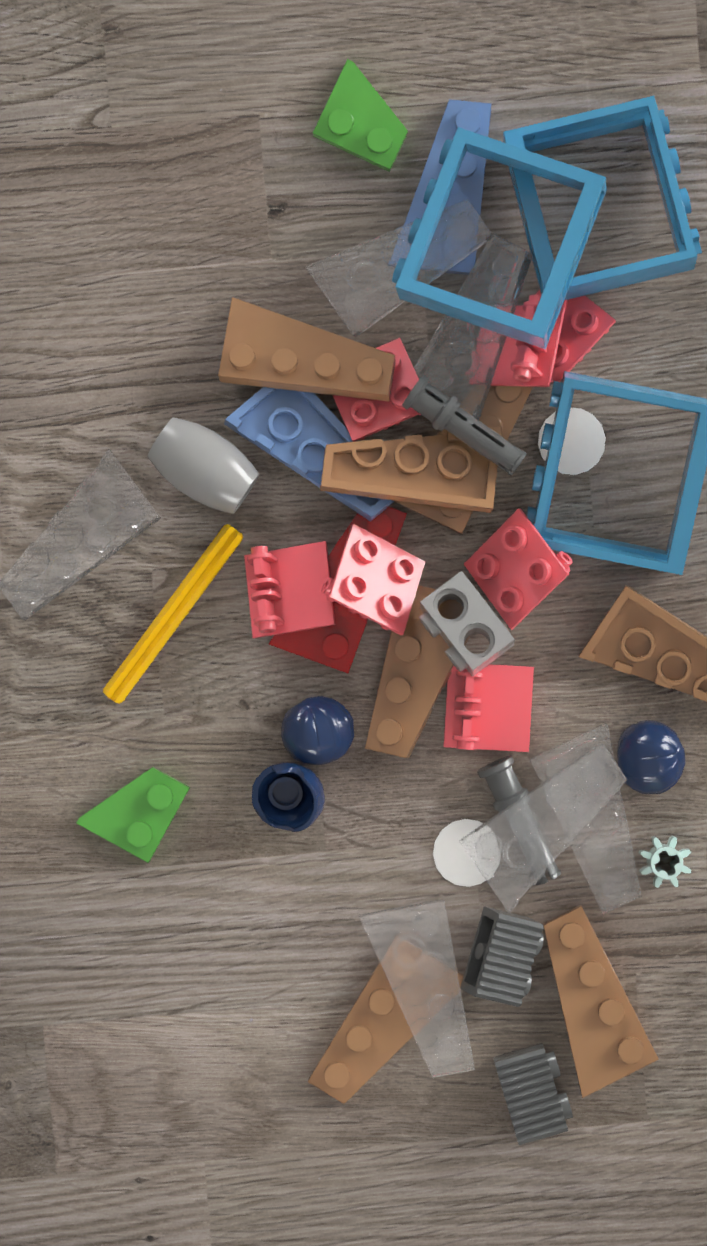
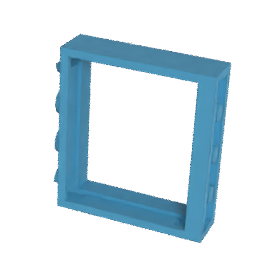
M655 96L503 132L504 143L535 152L643 126L676 253L573 277L565 300L694 270L697 254L702 253L699 243V232L697 228L690 229L686 215L691 213V203L687 189H679L676 174L681 173L679 157L675 148H668L665 137L666 134L670 133L668 116L665 117L664 109L658 110ZM508 166L542 295L555 261L532 174Z
M458 127L453 140L446 139L439 157V163L443 165L438 179L431 178L423 199V203L428 205L422 219L416 218L411 226L408 236V243L412 244L407 258H400L397 262L392 282L397 283L395 288L399 299L546 350L606 194V177ZM466 152L582 191L532 320L416 281Z
M564 371L562 382H553L549 406L556 408L553 424L545 423L540 448L548 451L545 465H536L532 490L539 491L536 508L528 506L526 516L551 550L683 575L707 467V399ZM575 389L696 413L666 550L546 527Z

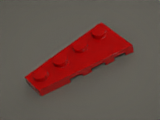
M388 506L371 522L357 513L328 555L330 577L332 579L335 578L352 524L396 546L407 513ZM334 601L336 625L274 635L269 645L348 674L368 618L363 619L358 613L353 614L349 612L347 607Z

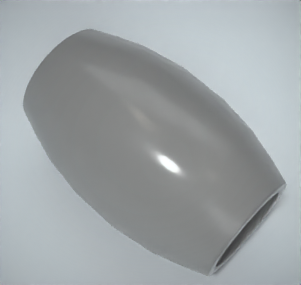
M175 417L163 428L147 456L159 473L177 490L209 508L232 514L241 506L260 475L248 458L231 442L200 424Z

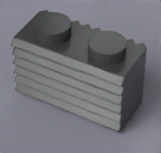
M484 906L460 989L474 997L520 1007L522 1005V998L528 994L531 988L532 978L530 972L532 971L531 965L534 963V956L540 953L543 946V924L525 916Z
M539 1043L493 1057L518 1144L522 1145L567 1132L566 1119L573 1118L566 1092L558 1095L553 1078L560 1077L561 1073L554 1051L546 1053L543 1044Z

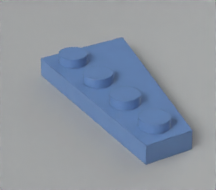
M449 99L389 267L395 268L400 258L406 259L412 245L408 243L409 232L416 218L422 219L428 205L423 203L424 194L431 178L438 179L443 166L439 163V157L446 139L453 140L458 127L488 137L491 103ZM466 152L420 270L474 276L486 158Z
M263 387L229 415L224 422V425L319 488L326 445L353 442L347 428L314 393ZM327 492L370 522L394 502V500Z

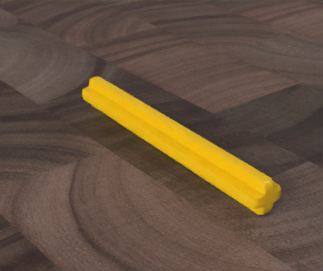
M229 524L221 528L103 688L105 696L118 704L125 700L243 540L242 533Z

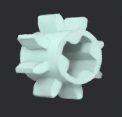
M653 836L652 843L654 847L649 852L639 850V854L647 858V865L639 871L642 875L653 872L655 874L653 885L657 888L662 884L663 879H669L673 886L678 887L676 877L681 872L691 873L692 871L683 865V858L687 857L691 851L689 849H681L679 851L674 849L677 844L675 836H671L667 844H661L660 840ZM662 851L669 856L675 855V859L670 862L671 870L668 872L661 867L655 868L654 865L660 861L659 853Z

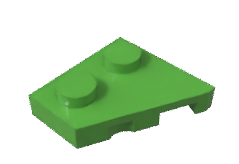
M347 59L313 131V137L390 172L407 137L408 130L356 64Z
M152 767L78 819L76 824L149 863L190 787Z

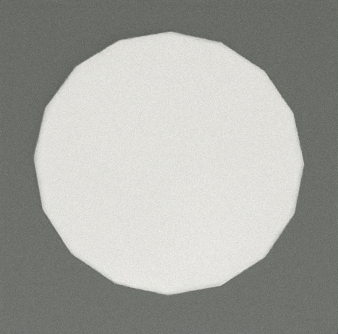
M581 408L570 409L558 466V472L562 474L577 475L589 471L599 462L605 451L606 437L601 423L593 414ZM555 412L544 421L539 431L538 446L544 460H546L548 450L540 448L545 423L553 424Z
M470 819L454 821L442 829L435 840L433 850L435 865L441 875L455 885L466 887L482 884L489 879L499 865L501 854L498 838L490 827L480 821Z

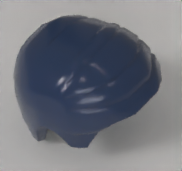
M324 696L307 698L292 707L285 714L281 725L283 745L290 756L301 763L309 765L328 764L345 755L351 746L354 738V719L343 704L332 698Z
M654 720L639 721L628 726L620 735L617 746V764L620 776L626 785L641 794H661L668 791L678 782L685 766V751L677 734L670 727Z
M283 762L271 765L262 771L252 786V804L256 813L262 821L274 828L292 832L305 830L315 822L324 808L325 795L320 779L312 770L299 764Z

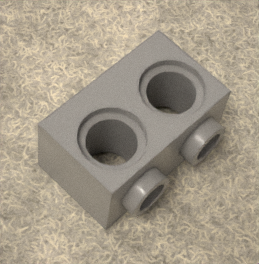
M463 571L456 574L420 601V609L423 612L419 616L421 623L433 638L439 634L450 647L445 653L459 672L466 668L473 677L514 646L515 639ZM446 600H455L461 604L463 612L455 619H446L440 615L438 608ZM472 634H482L488 639L490 645L485 652L474 654L466 649L464 645L466 638Z

